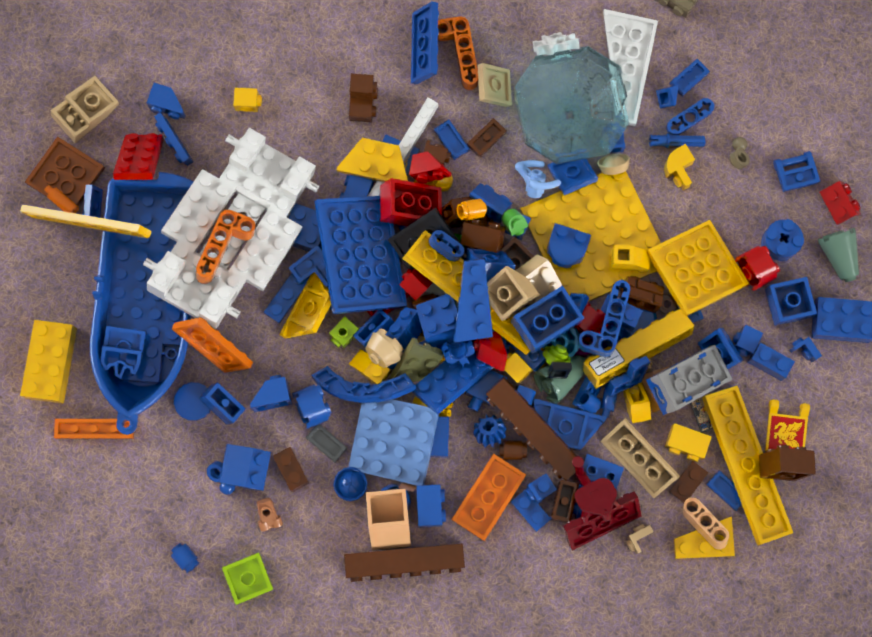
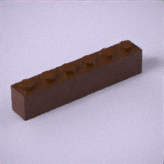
M503 376L486 392L488 396L486 398L493 407L497 406L501 410L500 415L506 421L510 420L514 424L513 429L518 435L521 436L523 434L528 439L526 443L532 450L537 449L541 453L539 457L546 465L548 463L552 465L554 474L559 479L563 477L567 481L576 473L572 460L577 455Z
M463 543L344 554L346 578H350L351 582L363 581L362 577L369 576L370 580L382 579V575H390V578H401L402 573H410V577L422 576L421 572L429 571L430 575L441 574V570L449 569V573L461 572V568H465Z

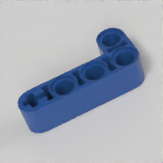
M619 280L614 283L601 333L593 331L582 332L578 339V346L582 351L603 357L613 354L630 294L628 282ZM619 288H623L621 298L617 299ZM614 305L619 306L621 312L614 313L611 307ZM606 325H615L616 331H608ZM588 337L592 340V344L585 345L582 339ZM607 342L612 348L608 351L604 350L601 344Z

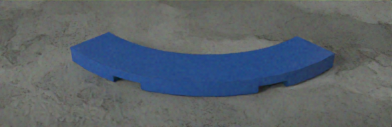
M329 366L311 375L316 384L320 385L329 394L343 400L358 403L388 401L416 390L415 384L406 373L374 385L346 381L343 377L333 372Z

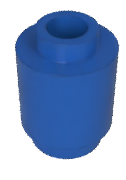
M179 543L171 550L173 552L171 555L172 559L182 571L185 570L186 573H189L199 565L198 557L186 543L184 545Z

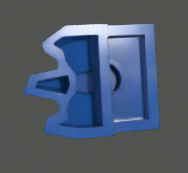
M107 325L100 360L104 369L108 370L111 366H115V376L120 379L126 368H129L130 372L136 375L144 352L146 331Z

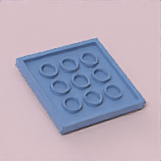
M397 399L362 403L349 467L358 468L362 473L417 486L424 485L439 414L437 415L427 406Z

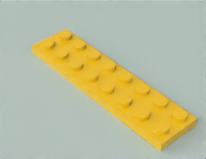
M425 230L402 259L458 302L464 260L460 258L455 262L450 261L434 250L429 244L431 234ZM490 305L492 329L527 355L530 350L511 323L513 317L501 321Z
M738 386L703 396V403L757 546L792 534L793 530L774 480L760 478L759 455L763 454Z

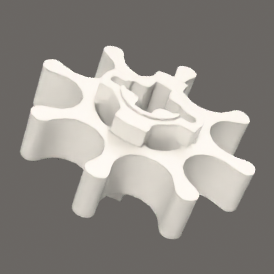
M558 32L549 36H541V41H533V49L538 57L544 54L550 55V58L559 57L562 54L569 55L571 54L570 49L580 48L579 38H575V33L566 36Z

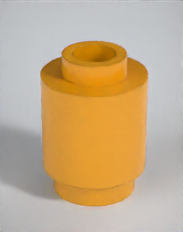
M482 199L463 201L457 206L458 217L465 221L483 218L487 212V206Z

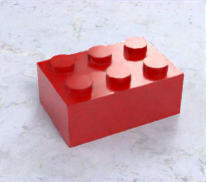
M390 178L380 185L381 222L408 226L435 207L442 216V188Z

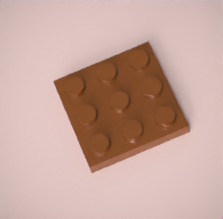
M57 136L25 183L46 197L48 194L44 189L48 185L52 188L57 187L79 206L84 199L86 185H93L105 167Z

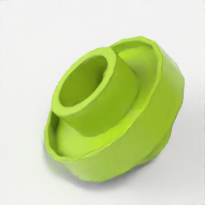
M560 344L546 346L542 353L546 358V362L550 365L552 362H571L567 349Z

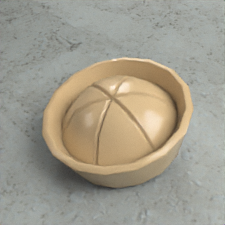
M622 153L610 154L600 158L597 164L603 174L616 175L628 169L630 157Z

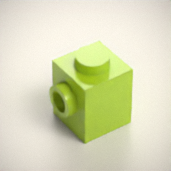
M344 316L329 333L330 337H332L330 341L336 347L342 346L345 349L354 339L353 335L359 328Z

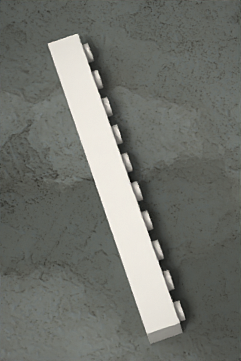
M430 98L426 99L399 144L403 163L438 108V103ZM377 181L368 196H380V185L385 182Z

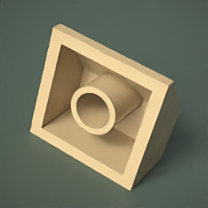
M505 266L487 282L489 304L501 321L515 316L540 295L527 277L509 266Z

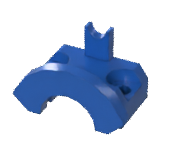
M472 340L462 341L457 345H450L445 342L441 347L447 363L453 364L460 361L463 367L465 363L470 364L467 357L474 354L475 351Z

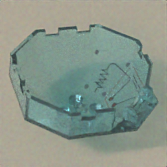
M589 46L580 47L579 50L554 52V55L535 56L514 89V98L525 145L556 164L610 154L629 125L625 106L627 92L625 84H623L620 65ZM570 111H572V116L574 117V119L569 118V120H567L566 114L564 113H569Z

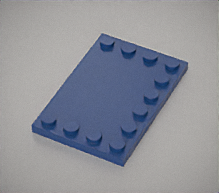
M380 196L315 200L332 313L340 314L405 308L407 306L405 290L399 285L403 281L399 255L388 241L390 237L395 235L394 225L381 222Z

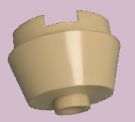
M379 329L376 333H372L365 349L374 364L386 368L401 360L404 349L395 338L392 339L385 335L387 333L386 330Z

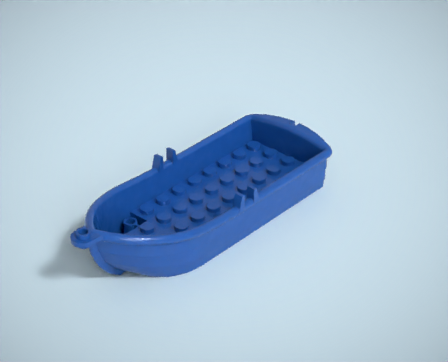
M159 172L157 180H114L112 178L107 186L104 219L139 224L152 231L150 238L102 231L98 276L94 277L97 285L96 291L92 292L95 302L90 334L91 366L99 389L109 404L118 412L117 429L126 435L132 434L136 430L138 415L157 402L170 388L182 368L187 352L188 342L174 332L172 327L175 322L190 320L191 315L147 291V282L152 276L153 270L143 265L146 258L155 263L160 262L167 251L171 252L177 243L163 235L161 230L194 181L171 173ZM107 325L146 331L144 352L136 375L132 374L129 368H126L120 379L115 376V366H111L108 370L104 369L100 360ZM129 421V427L125 428V422Z

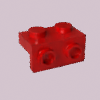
M838 181L819 192L836 225L861 214L859 211L861 207L856 199L853 200L850 194L852 190L848 183Z

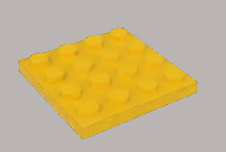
M710 220L647 250L651 262L685 316H689L749 285V282Z

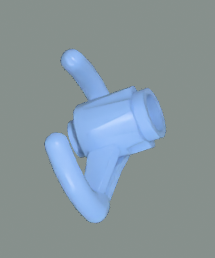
M526 160L515 164V169L525 180V191H527V195L531 198H540L544 194V190L561 185V181L558 179L545 182L546 175L541 170L534 169L531 171L528 168H543L545 166L543 161Z

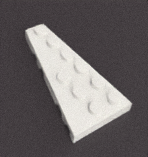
M604 9L603 15L610 71L613 75L611 79L613 80L614 103L616 101V119L622 120L617 121V123L636 126L658 21Z

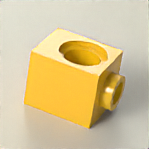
M235 88L233 104L235 111L258 112V106H262V95H259L256 88Z

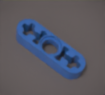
M703 98L669 120L666 126L667 132L670 135H680L711 115L714 110L713 101ZM703 104L705 106H710L708 108V111L705 109L701 111L700 114L698 113V111L702 108ZM692 113L695 116V121L688 122L685 119V115ZM682 120L683 124L679 126L678 131L671 129L672 123L677 125Z

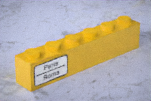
M681 309L671 311L661 320L653 321L645 329H638L632 336L619 340L612 355L608 357L599 355L588 357L584 362L583 372L595 389L609 382L613 377L627 372L629 363L635 358L640 359L647 356L650 359L691 336L694 324L684 315ZM609 346V347H606V348H604V350H607V351H608V350H610L612 347H610V346Z

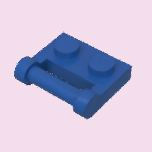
M810 151L784 160H773L783 192L820 183L818 171ZM803 162L807 163V166L784 171L783 168Z

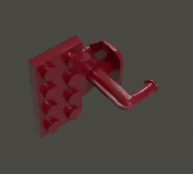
M580 456L573 458L572 464L575 468L576 476L583 487L575 492V500L582 510L581 517L570 520L563 526L572 551L642 517L639 499L635 491L626 493L619 499H616L617 490L609 479L599 478L591 482L584 471L583 458Z

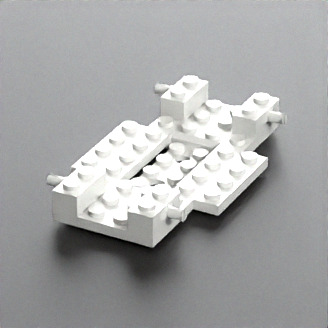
M251 128L239 140L230 134L225 141L235 146V149L229 157V164L220 178L202 169L161 230L163 235L177 242L172 251H167L163 259L158 263L148 258L143 263L144 266L153 270L152 276L147 282V291L194 318L201 317L205 319L215 330L226 313L236 319L240 315L241 311L231 305L246 282L264 291L302 230L301 225L288 219L287 216L306 187L315 193L320 187L310 181L315 172L316 166L300 156L296 161L265 144L266 137ZM238 194L228 210L246 213L248 217L254 220L255 225L266 210L267 212L254 231V236L247 241L231 268L227 270L245 240L234 236L231 237L228 249L223 255L213 280L208 284L198 282L196 279V267L206 244L200 253H197V249L232 195ZM230 219L223 220L226 224L232 223ZM244 226V227L241 228V229L244 230V231H250V230H251V229H250L249 227H247V226ZM223 236L215 237L219 241L225 240ZM216 253L208 254V256L211 258H215L218 256ZM206 265V269H205L204 273H202V274H205L206 272H208V269H209V266H208V265Z

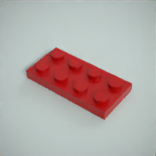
M131 133L125 135L113 171L114 180H153L163 145V135L155 133L147 135Z

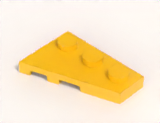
M732 516L719 521L729 532V539L725 548H713L695 530L674 539L675 559L735 556ZM722 535L714 536L717 541L724 540Z

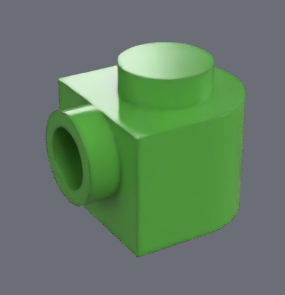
M509 209L502 216V222L512 236L523 234L525 228L528 227L525 217L516 209Z

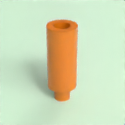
M48 185L44 189L48 194L47 198L63 212L74 214L78 212L79 206L57 187L52 188Z

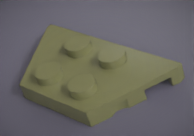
M412 338L388 380L404 373L407 374L412 382L422 380L438 366L443 357L442 350L431 347L427 343L421 345L417 339Z

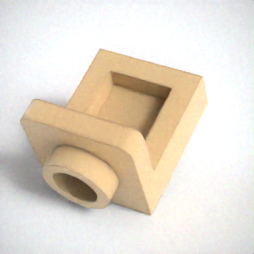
M644 524L633 528L634 533L627 536L628 541H626V544L631 552L634 551L636 554L642 552L637 540L653 533L650 525L645 527Z

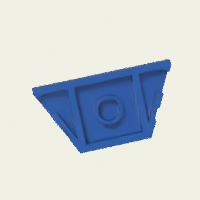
M538 399L533 401L535 411L569 448L579 451L607 419L605 416Z

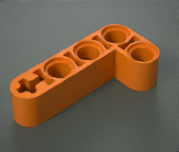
M462 16L438 20V29L444 28L447 30L445 33L439 32L438 40H454L463 87L467 90L475 89L478 85V68L468 20ZM462 25L465 29L458 30L456 27ZM464 42L467 43L468 46L461 47L459 44ZM464 60H470L472 63L469 65H465L462 62ZM469 72H471L470 75L471 79L473 80L472 82H470L468 79Z
M224 210L220 213L196 267V279L198 282L208 284L213 280L232 236L245 241L250 240L254 236L255 222L253 219L232 210ZM230 219L232 223L226 224L223 220ZM244 226H247V227H249L251 230H250V231H244V230H242L241 228L244 227ZM223 236L225 240L219 241L215 237ZM216 253L218 256L215 258H211L208 256V254ZM206 265H208V266H209L208 272H206L205 274H202V273H204V271H205V269H206Z

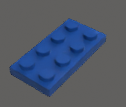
M431 1L412 13V84H419L436 75L438 71L439 11L437 2Z
M475 351L474 354L467 357L470 364L465 363L464 367L460 361L450 364L445 360L415 385L416 390L412 391V393L438 415L494 367L477 359Z

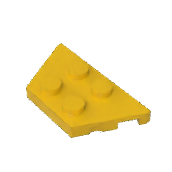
M361 138L336 169L340 173L386 182L390 178L408 181L399 145L367 138Z
M315 272L310 275L279 334L285 339L316 333L331 306L329 289Z

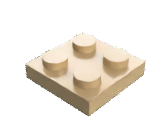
M485 63L479 64V101L503 107L511 106L510 70Z

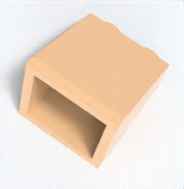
M406 489L366 492L368 528L372 550L411 547Z

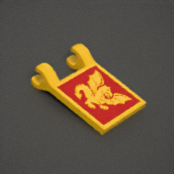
M770 400L765 451L777 449L779 445H788L792 449L795 447H805L810 404H800L799 416L777 414L779 400Z

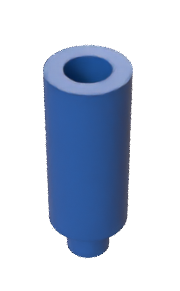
M609 382L605 385L600 407L603 410L601 416L609 418L610 412H614L618 395L610 397L607 394L606 390Z

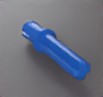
M669 133L666 135H649V140H656L649 142L650 147H681L684 144L687 147H704L706 143L705 136L670 135Z

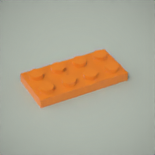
M201 317L175 322L172 327L174 332L224 373L250 369L253 361L244 352L238 350L231 341L225 339L218 330L212 328Z
M493 454L451 520L485 541L526 474Z

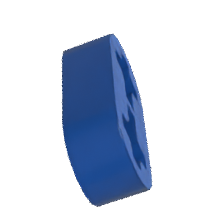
M441 230L434 231L429 238L430 246L450 261H458L464 254L463 246Z

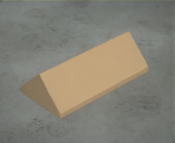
M626 418L601 440L602 444L653 498L657 497L680 477Z

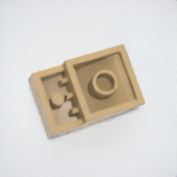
M94 76L66 95L65 101L50 110L51 117L73 142L77 143L107 118L119 105V102Z

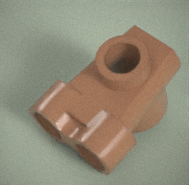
M263 498L257 501L260 531L281 527L283 522L281 516L276 513L273 501L270 498Z

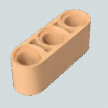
M697 498L686 499L683 506L684 517L713 548H725L729 539L728 530ZM694 506L697 511L690 512L687 507ZM706 520L710 522L711 525L706 527L703 526L700 522ZM722 535L724 540L717 541L714 536Z

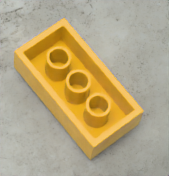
M34 320L21 387V397L64 404L77 328L74 325Z

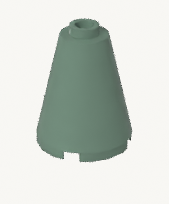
M849 228V231L846 232L841 230L823 236V238H818L819 245L840 280L844 279L845 282L855 280L856 276L859 275L855 228Z
M579 355L571 357L572 370L566 379L548 378L547 371L550 365L538 369L534 372L536 373L534 375L535 384L540 392L544 389L548 395L546 399L549 402L557 404L585 374L583 372V365L586 359Z

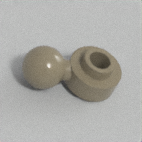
M737 137L732 143L735 151L731 153L730 161L734 167L742 169L749 164L750 160L748 154L744 151L747 148L746 139Z

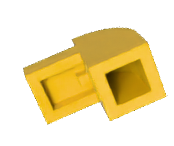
M686 144L675 149L669 155L664 166L666 178L674 175L673 181L678 188L681 187L683 191L692 184L684 169L691 166L695 161Z

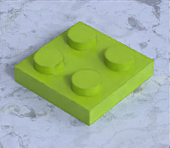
M260 553L222 567L236 605L274 590Z

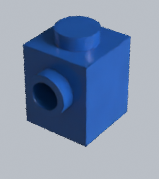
M745 325L740 332H736L732 342L735 343L734 346L741 356H751L754 354L763 333Z

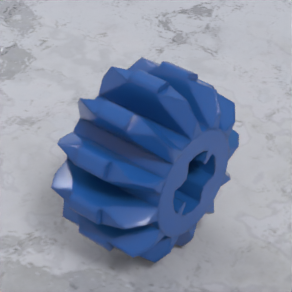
M487 414L485 419L479 418V423H474L475 430H473L479 444L483 443L485 448L489 444L493 448L495 443L501 445V439H505V432L507 430L501 418L497 419L495 414L491 418Z

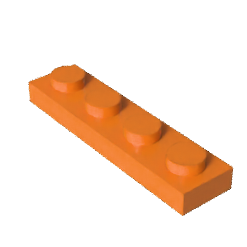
M55 419L54 426L55 439H134V432L126 435L117 429V419ZM125 422L124 427H129L130 422Z

